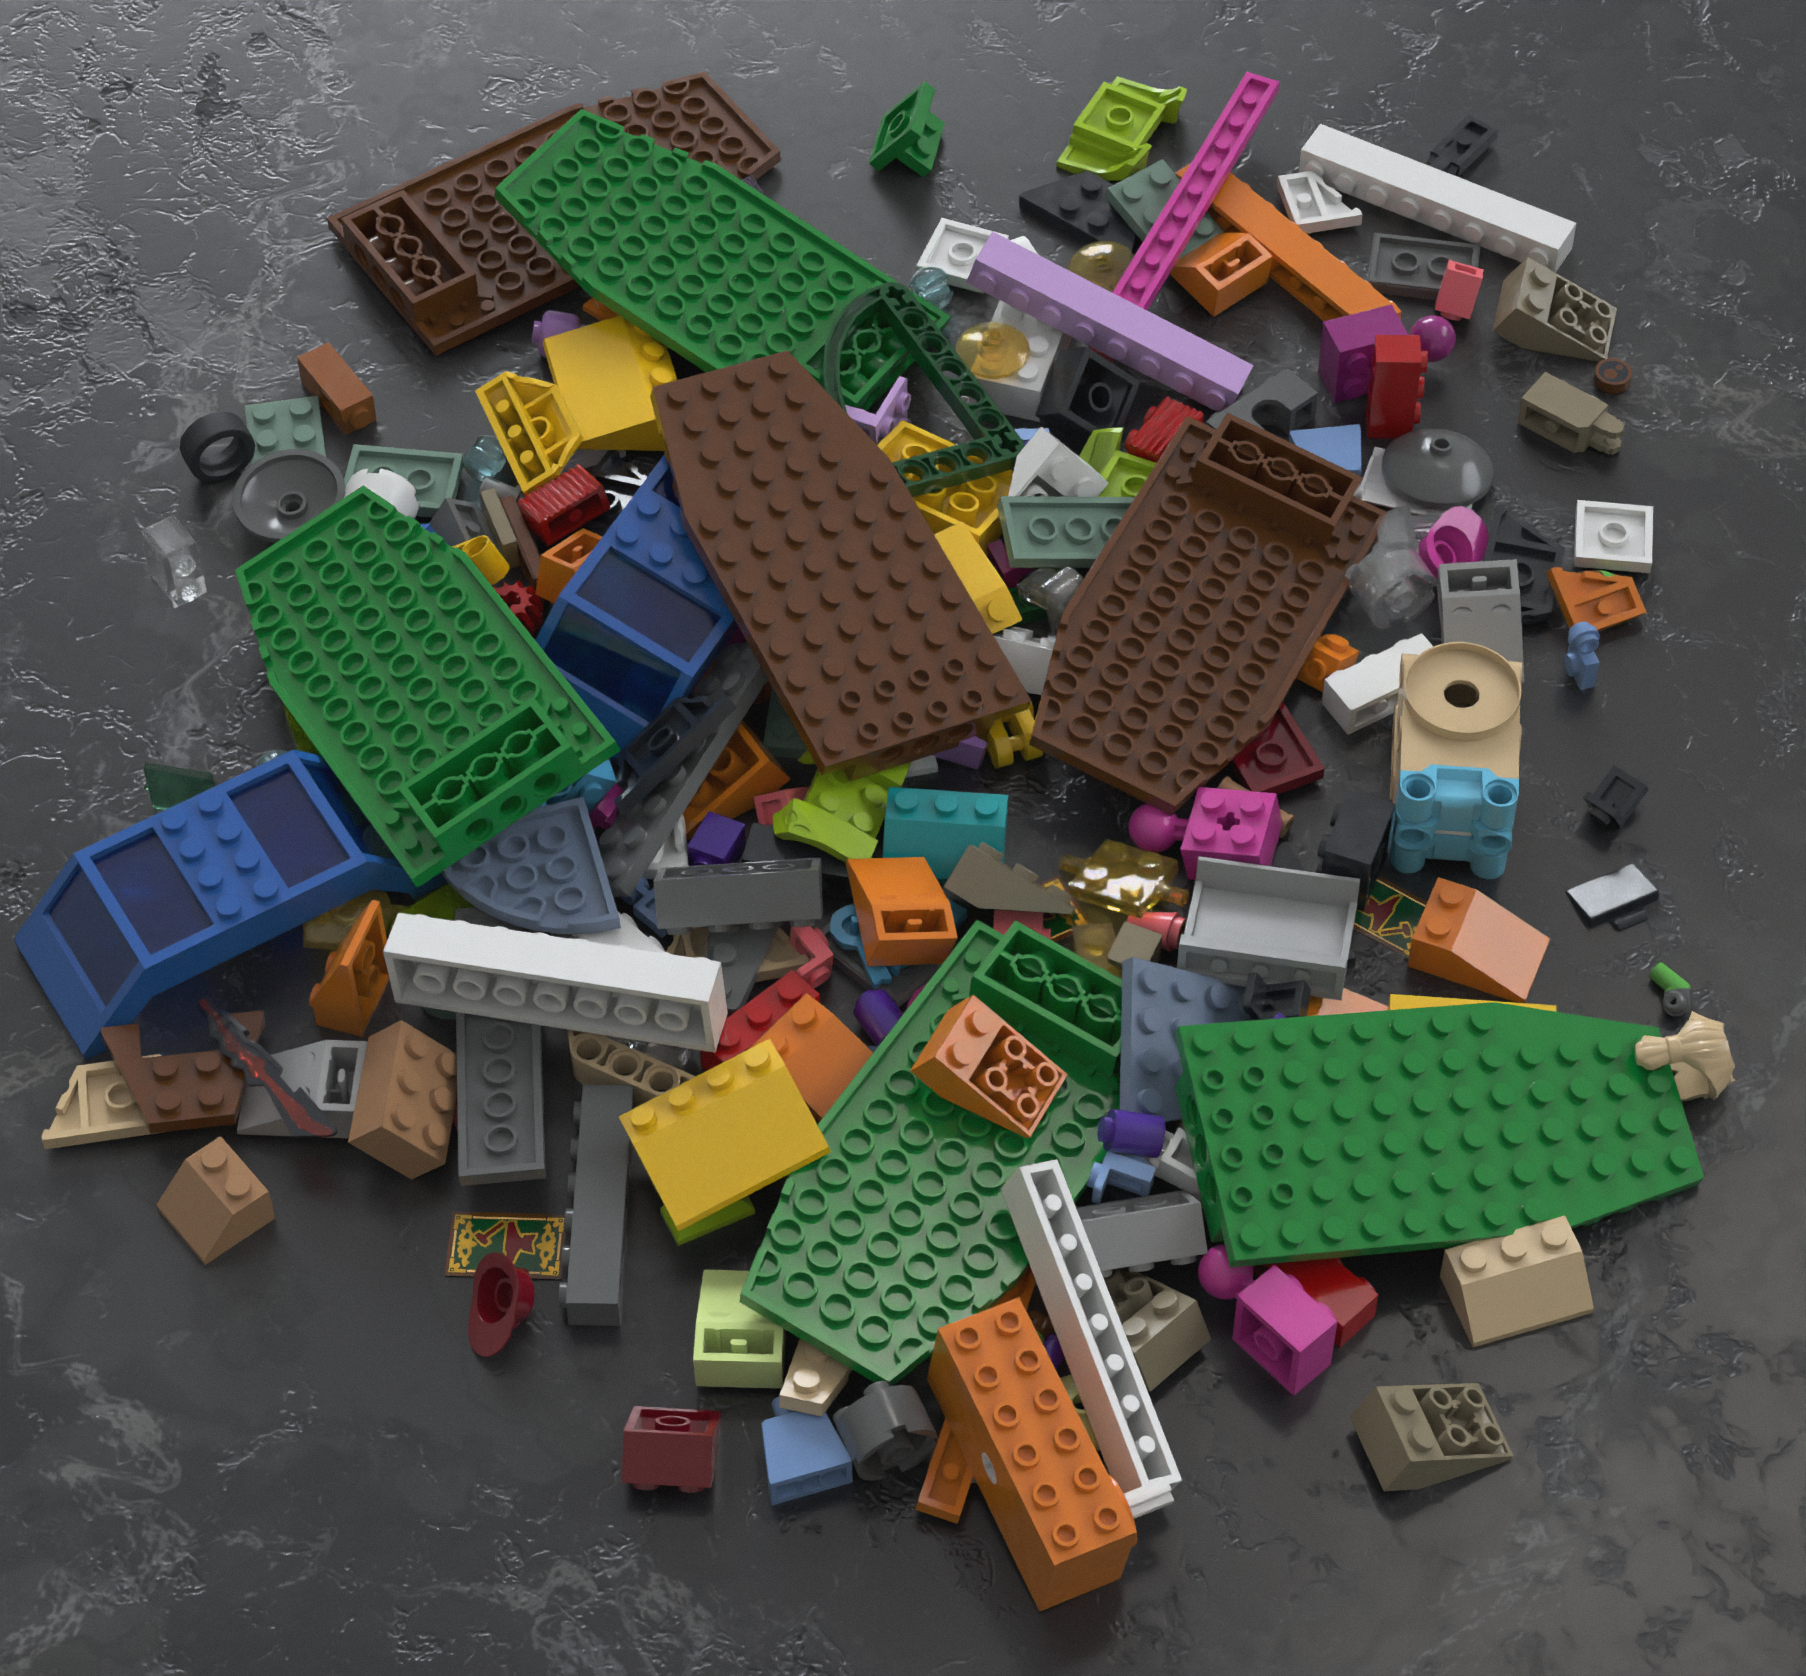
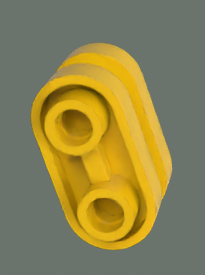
M1032 702L1028 710L994 720L987 737L981 739L988 743L986 751L996 769L1012 765L1013 752L1020 751L1025 761L1043 756V751L1029 745L1035 722ZM1004 722H1007L1013 736H1008L1003 725Z

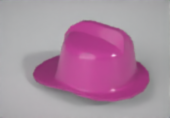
M1463 506L1452 507L1444 512L1421 540L1417 549L1418 559L1422 566L1419 575L1421 577L1430 576L1437 580L1439 564L1481 562L1485 556L1489 538L1487 527L1481 517L1473 510Z

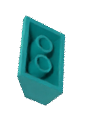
M889 787L885 814L883 858L925 857L937 881L945 884L969 845L979 847L981 842H985L1005 855L1008 795Z

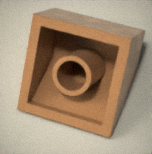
M221 1136L184 1160L156 1204L157 1210L204 1265L275 1219L269 1191Z

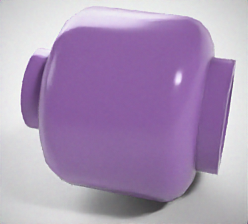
M549 310L544 313L542 322L534 321L531 342L538 343L539 354L542 357H546L543 347L545 338L586 325H581L579 317L575 314Z

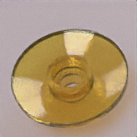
M1094 242L1084 246L1074 254L1067 270L1113 292L1134 258V254L1127 247L1116 242ZM1102 264H1106V265H1107V266L1102 267V268L1097 267V266L1102 265Z
M986 322L970 327L959 337L956 344L957 354L972 374L986 379H1000L1017 373L1027 363L1030 353L1029 343L1025 335L1015 327L999 322Z

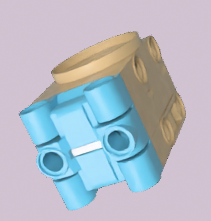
M1449 642L1436 645L1425 650L1420 655L1402 653L1398 697L1393 712L1390 800L1395 804L1389 858L1391 865L1396 870L1403 873H1415L1424 866L1425 860L1428 858L1470 862L1472 872L1483 879H1495L1504 873L1508 852L1512 848V829L1519 796V756L1522 726L1520 724L1522 662L1507 661L1499 653L1487 647L1467 642Z

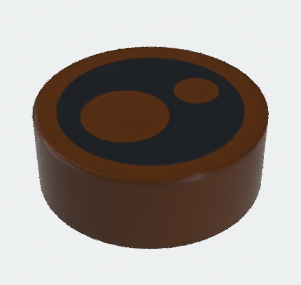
M1604 359L1596 365L1594 383L1603 392L1610 394L1621 393L1630 385L1631 367L1620 359Z

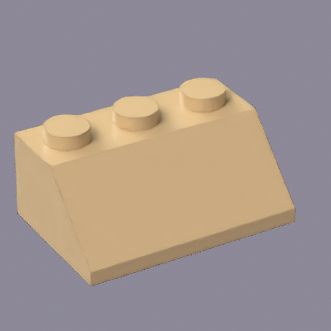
M1566 1216L1516 1229L1513 1235L1474 1241L1446 1249L1444 1252L1440 1278L1473 1348L1593 1313L1594 1306L1583 1252Z

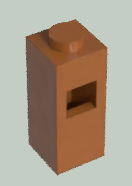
M329 342L297 357L301 383L312 396H318L320 406L344 435L364 428L377 420L373 395Z

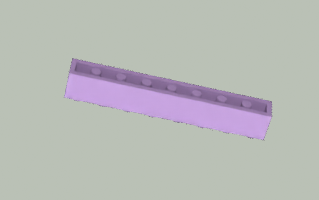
M993 231L975 259L966 282L980 291L1011 305L1013 308L1044 322L1046 325L1087 344L1217 412H1221L1234 404L1254 366Z

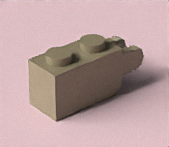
M1547 372L1521 398L1517 423L1573 453L1584 452L1590 446L1600 452L1603 451L1604 454H1616L1620 452L1622 443L1620 437H1623L1625 424L1620 419L1618 420L1616 419L1617 417L1607 413L1608 404Z

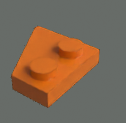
M1554 567L1546 572L1569 629L1579 622H1588L1590 625H1594L1599 632L1641 617L1646 613L1632 577L1619 575L1606 577L1601 573L1584 571L1583 573L1563 571L1561 567Z

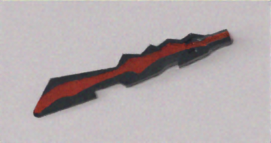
M209 997L203 998L198 1002L197 1009L209 1023V1035L213 1040L219 1042L221 1054L231 1059V1066L245 1072L249 1087L265 1086L293 1138L333 1137L337 1134L336 1127L301 1087L295 1092L292 1091L280 1077L283 1071L282 1066L261 1045L247 1038L250 1032L227 1011L219 1009Z

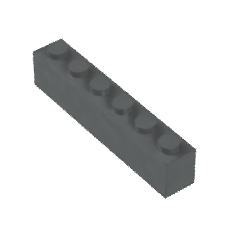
M583 1085L582 1101H574L573 1122L574 1126H580L579 1136L571 1137L570 1148L571 1162H577L576 1172L568 1173V1198H574L573 1208H566L565 1234H571L570 1245H563L562 1271H568L567 1282H560L559 1308H566L569 1325L620 1326L633 1145L618 1116L636 1108L633 1085Z

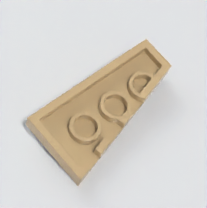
M799 1339L780 1392L779 1408L823 1416L847 1384L852 1369L804 1340Z

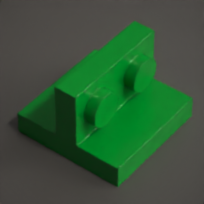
M924 81L882 115L868 164L880 171L897 158L922 177L932 170L945 124L944 121L929 111L935 88Z

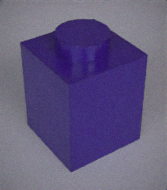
M708 811L687 846L689 866L737 863L746 846L745 824Z

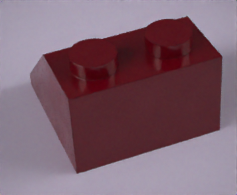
M634 1406L623 1431L622 1483H633V1487L640 1490H654L659 1488V1485L677 1486L679 1491L688 1493L700 1492L704 1488H711L716 1470L721 1411Z

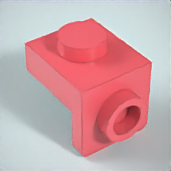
M811 926L791 927L789 943L800 955L805 954L809 958V962L800 967L796 973L812 988H816L830 977L834 954L829 949L827 938L819 928L815 927L813 929Z

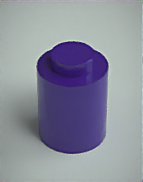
M869 990L857 999L853 1015L874 1044L879 1046L902 1017L903 1012L887 991Z
M1111 1109L1107 1117L1102 1116L1099 1121L1098 1141L1103 1142L1104 1150L1107 1152L1158 1158L1165 1139V1121L1162 1116Z

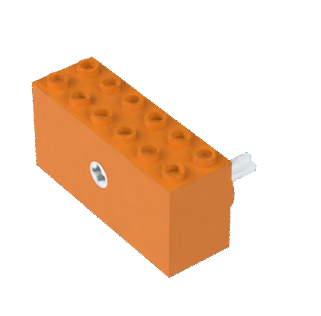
M1019 1297L938 1328L927 1381L1039 1612L1120 1579L1130 1550L1137 1544V1531L1134 1519L1174 1503L1169 1483H1165L1164 1479L1161 1478L1127 1493L1122 1492L1118 1483L1107 1473Z

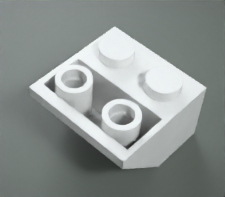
M1040 427L1017 455L1008 496L1098 497L1109 483L1092 466L1043 427Z
M1011 627L1010 630L1004 629L1002 633L994 635L1026 692L1041 695L1056 636L1048 635L1047 638H1033L1032 630L1020 627Z

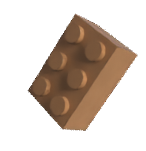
M402 1020L369 1036L348 1143L411 1180L444 1165L457 1099V1054Z

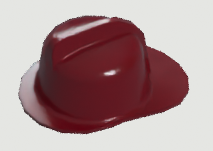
M499 1252L487 1254L479 1262L474 1274L468 1337L470 1345L476 1354L484 1357L496 1355L505 1347L511 1337L513 1328H516L531 1313L535 1301V1289L529 1271L524 1268L515 1267L505 1254Z

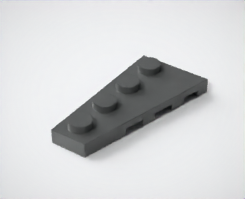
M784 921L773 922L774 927L769 929H749L748 923L732 924L733 930L726 932H709L705 958L721 962L728 1011L726 1018L746 1004L758 978V970L763 960L767 959L772 948L774 936L778 928L782 927Z

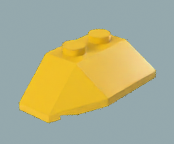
M505 371L475 390L523 493L528 495L532 491H536L538 487H542L545 483L550 482L551 479H555L557 475L559 476L584 438L558 386L530 377L517 376L515 373Z

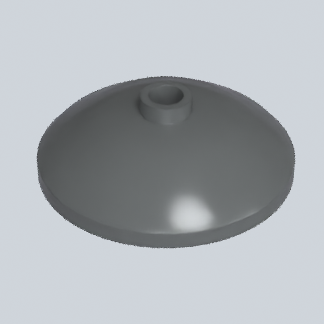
M1436 428L1415 430L1396 438L1385 449L1381 464L1383 478L1396 494L1411 503L1435 509L1464 507L1480 500L1489 491L1494 475L1493 463L1481 446L1460 433Z
M304 449L281 450L258 459L242 473L234 488L233 507L239 523L248 533L258 539L276 543L345 497L346 487L339 468L322 454Z

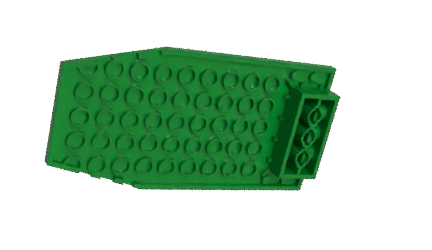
M583 109L579 110L495 188L494 198L591 297L705 372L789 351L820 384V366L826 340L835 319L843 308L855 297L873 287L889 282L898 283L719 165L705 160L703 164L688 158V152L676 147L673 151L654 144V138L644 134L634 136L624 132V126ZM911 291L939 330L943 332L948 326L951 316ZM876 312L863 320L851 332L843 345L840 356V383L844 403L854 408L863 409L866 412L915 361L880 312ZM904 322V324L911 328H921L914 322Z
M364 485L235 569L245 605L251 616L252 628L258 639L259 651L267 669L266 674L270 685L417 888L620 752L613 737L468 555L458 547L453 548L448 545L444 538L435 532L430 533L421 527L419 522L408 515L406 517L398 512L394 505Z
M976 920L819 1122L818 1127L831 1152L790 1173L789 1178L786 1179L776 1210L771 1216L761 1247L758 1248L741 1290L739 1302L874 1383L887 1381L889 1386H894L932 1355L938 1328L987 1310L1017 1286L1030 1268V1264L1001 1188L1019 1167L1057 1159L1075 1204L1088 1187L1087 1183L1094 1163H1103L1107 1151L1104 1150L1103 1142L1098 1141L1099 1121L1102 1116L1107 1117L1111 1109L1120 1110L1122 979L1016 920L1004 935ZM972 995L977 997L1068 1074L1033 1134L1028 1139L940 1097L910 1072L948 1009Z
M1491 1002L1178 1026L1174 1033L1183 1068V1073L1175 1085V1091L1211 1242L1224 1241L1230 1268L1456 1247L1474 1241L1513 1235L1516 1229L1561 1216H1566L1571 1229L1581 1225L1585 1227L1599 1222L1605 1216L1616 1212L1623 1213L1649 1200L1656 1201L1695 1187L1704 1179L1670 1063L1654 1070H1646L1643 1066L1636 1063L1635 1044L1641 1041L1644 1035L1662 1037L1659 1027Z

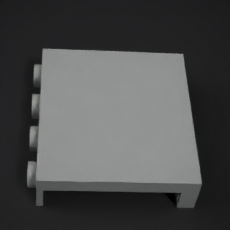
M1198 856L1192 900L1184 934H1181L1177 968L1219 979L1223 984L1244 987L1247 985L1248 974L1258 973L1266 985L1305 980L1311 988L1310 996L1342 1000L1357 910L1360 879Z

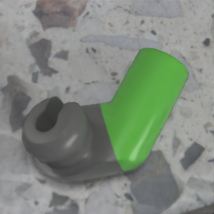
M1663 962L1658 963L1650 972L1649 978L1664 989L1663 1006L1665 1011L1671 1016L1683 1015L1690 1007L1691 987L1688 982Z

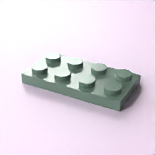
M1000 496L997 509L1010 568H1091L1135 497Z

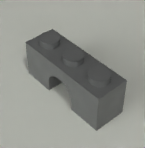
M1287 368L1278 375L1266 379L1261 386L1249 394L1240 396L1234 404L1223 411L1214 413L1206 421V425L1217 429L1228 412L1263 430L1264 428L1261 425H1273L1289 435L1290 431L1298 430L1316 417L1318 392Z

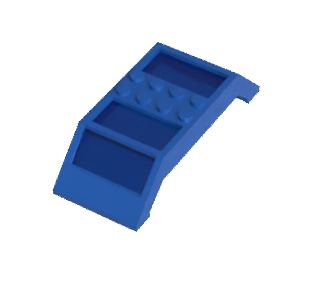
M665 454L559 594L535 640L613 737L620 751L675 698L688 697L719 652L739 627L682 526L680 518L681 508L678 498H675L672 486L673 476L670 466H667ZM619 752L609 759L618 764Z
M291 750L73 853L14 937V942L84 1060H87L107 1050L102 1042L101 1027L131 1024L153 996L371 890L409 893L413 899H416L448 883L442 873H439L417 888L330 769L324 758L316 754Z

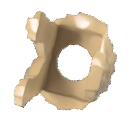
M1693 1011L1689 1020L1677 1035L1666 1036L1665 1038L1644 1035L1641 1041L1635 1044L1636 1063L1643 1066L1646 1070H1654L1670 1063L1672 1072L1676 1074L1674 1079L1681 1101H1689L1700 1097L1705 1099L1710 1097L1715 1100L1728 1085L1735 1081L1732 1077L1735 1064L1724 1033L1725 1024L1708 1019Z

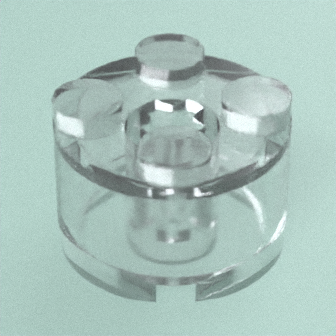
M1392 538L1380 540L1374 546L1373 552L1368 554L1359 563L1351 566L1345 573L1349 590L1372 624L1383 629L1392 628L1389 623L1390 621L1401 618L1405 623L1421 614L1435 597L1432 591L1433 586L1438 587L1436 578L1416 549L1410 543L1394 542Z

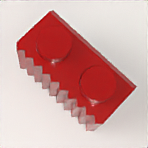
M1167 396L1158 407L1151 406L1144 417L1143 426L1139 431L1133 429L1129 433L1125 442V450H1128V454L1157 463L1186 416L1203 423L1204 414L1201 410L1196 411L1195 408H1190L1188 405L1184 406L1182 402L1178 403L1175 399L1171 400Z
M576 464L574 469L570 468L568 472H563L560 476L557 475L556 480L551 479L549 484L545 483L543 488L538 487L537 491L526 494L524 499L520 498L518 501L527 528L543 544L545 543L547 547L611 509L604 486L578 464Z

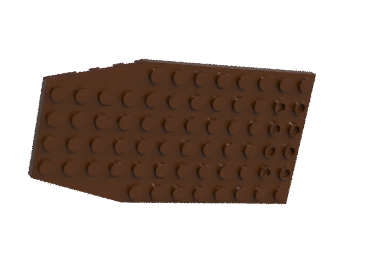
M703 71L664 81L661 88L653 90L646 89L645 87L633 89L630 96L613 99L612 95L598 98V104L587 107H583L582 103L570 105L328 217L327 221L332 233L434 355L437 356L581 287L494 198L495 188L579 110L583 109L624 126V132L631 135L641 136V134L654 138V144L673 151L675 147L689 153L688 158L702 164L705 160L715 163L748 185L779 163L781 156L780 150L722 88Z
M789 351L652 387L650 399L659 434L664 440L666 448L664 454L667 466L671 468L673 476L672 486L675 498L679 500L682 526L821 775L843 769L849 781H853L959 746L960 741L974 736L984 739L987 737L994 720L1028 710L1031 704L1030 697L891 460Z
M1227 412L1218 428L1214 429L1186 416L1062 613L1029 745L1165 813L1173 815L1197 793L1199 787L1207 784L1271 724L1306 663L1314 645L1321 637L1384 527L1389 513L1356 497L1363 477Z

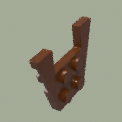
M264 1010L230 1014L250 1032L247 1038L258 1044L260 1034L263 1033L265 1028ZM139 1024L101 1027L102 1042L105 1048L109 1050L119 1075H122L127 1084L130 1096L150 1133L232 1125L236 1123L247 1087L245 1072L231 1066V1059L224 1057L220 1050L142 1058ZM228 1031L230 1046L228 1050L237 1054L250 1070L252 1061L255 1058L247 1054Z

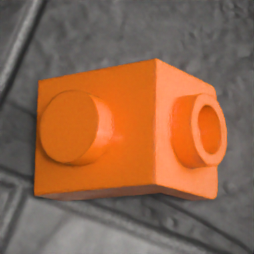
M1326 634L1320 637L1314 645L1297 679L1323 692L1325 679L1337 670H1345L1355 665L1360 651L1349 646V642L1345 638L1335 634Z

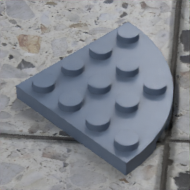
M584 797L535 808L441 872L452 888L469 903L496 919L518 927L559 934L594 933L621 928L619 915Z
M1136 957L1123 960L1120 1110L1162 1116L1165 1122L1182 1119L1175 1085L1183 1073V1068L1174 1033L1178 1026L1251 1021L1252 1018L1244 1012L1241 1002L1242 992L1246 987L1223 984L1219 979Z

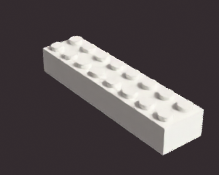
M404 913L397 914L383 951L396 1003L716 1052L728 1014L721 962L712 961L704 957L692 958L673 955L664 951L653 952L633 949L625 945H607L589 942L585 939L561 938L540 932L529 933L509 930L501 926L489 927L470 924L462 920L450 921L430 918L422 914L411 915Z

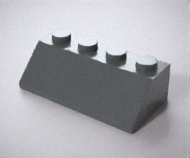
M821 858L659 868L654 878L657 929H667V934L682 935L691 933L692 927L708 926L709 932H726L733 930L732 924L749 923V929L753 930L773 928V922L790 921V926L792 927L814 925V919H822L823 914Z

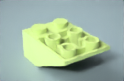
M704 1270L693 1356L696 1386L779 1389L783 1387L786 1330L739 1302L740 1293L749 1271Z

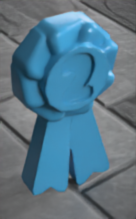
M846 905L832 915L830 922L831 939L840 945L843 950L858 951L872 988L877 989L881 983L891 984L892 976L889 971L898 977L900 969L908 966H867L855 905Z

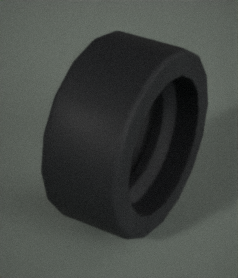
M219 411L209 413L194 421L182 435L179 450L193 476L204 482L215 483L234 477L246 468L254 456L256 445L250 431L239 416L232 412ZM234 437L230 445L223 451L213 456L201 457L204 450L213 442L222 438Z

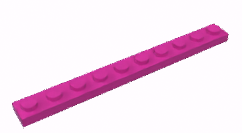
M1246 72L1112 293L1145 310L1149 309L1279 90V81Z

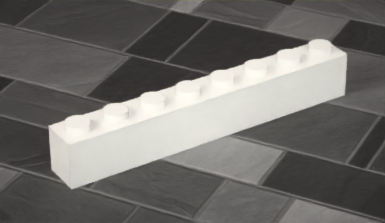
M1320 124L1301 149L1299 173L1313 171L1323 179L1325 185L1470 243L1481 245V247L1519 262H1523L1529 257L1556 273L1572 250L1576 229L1575 222Z
M1058 1160L1019 1167L1003 1185L1001 1191L1109 1474L1118 1483L1123 1493L1161 1478L1164 1479L1165 1483H1169L1171 1489H1174L1182 1481Z

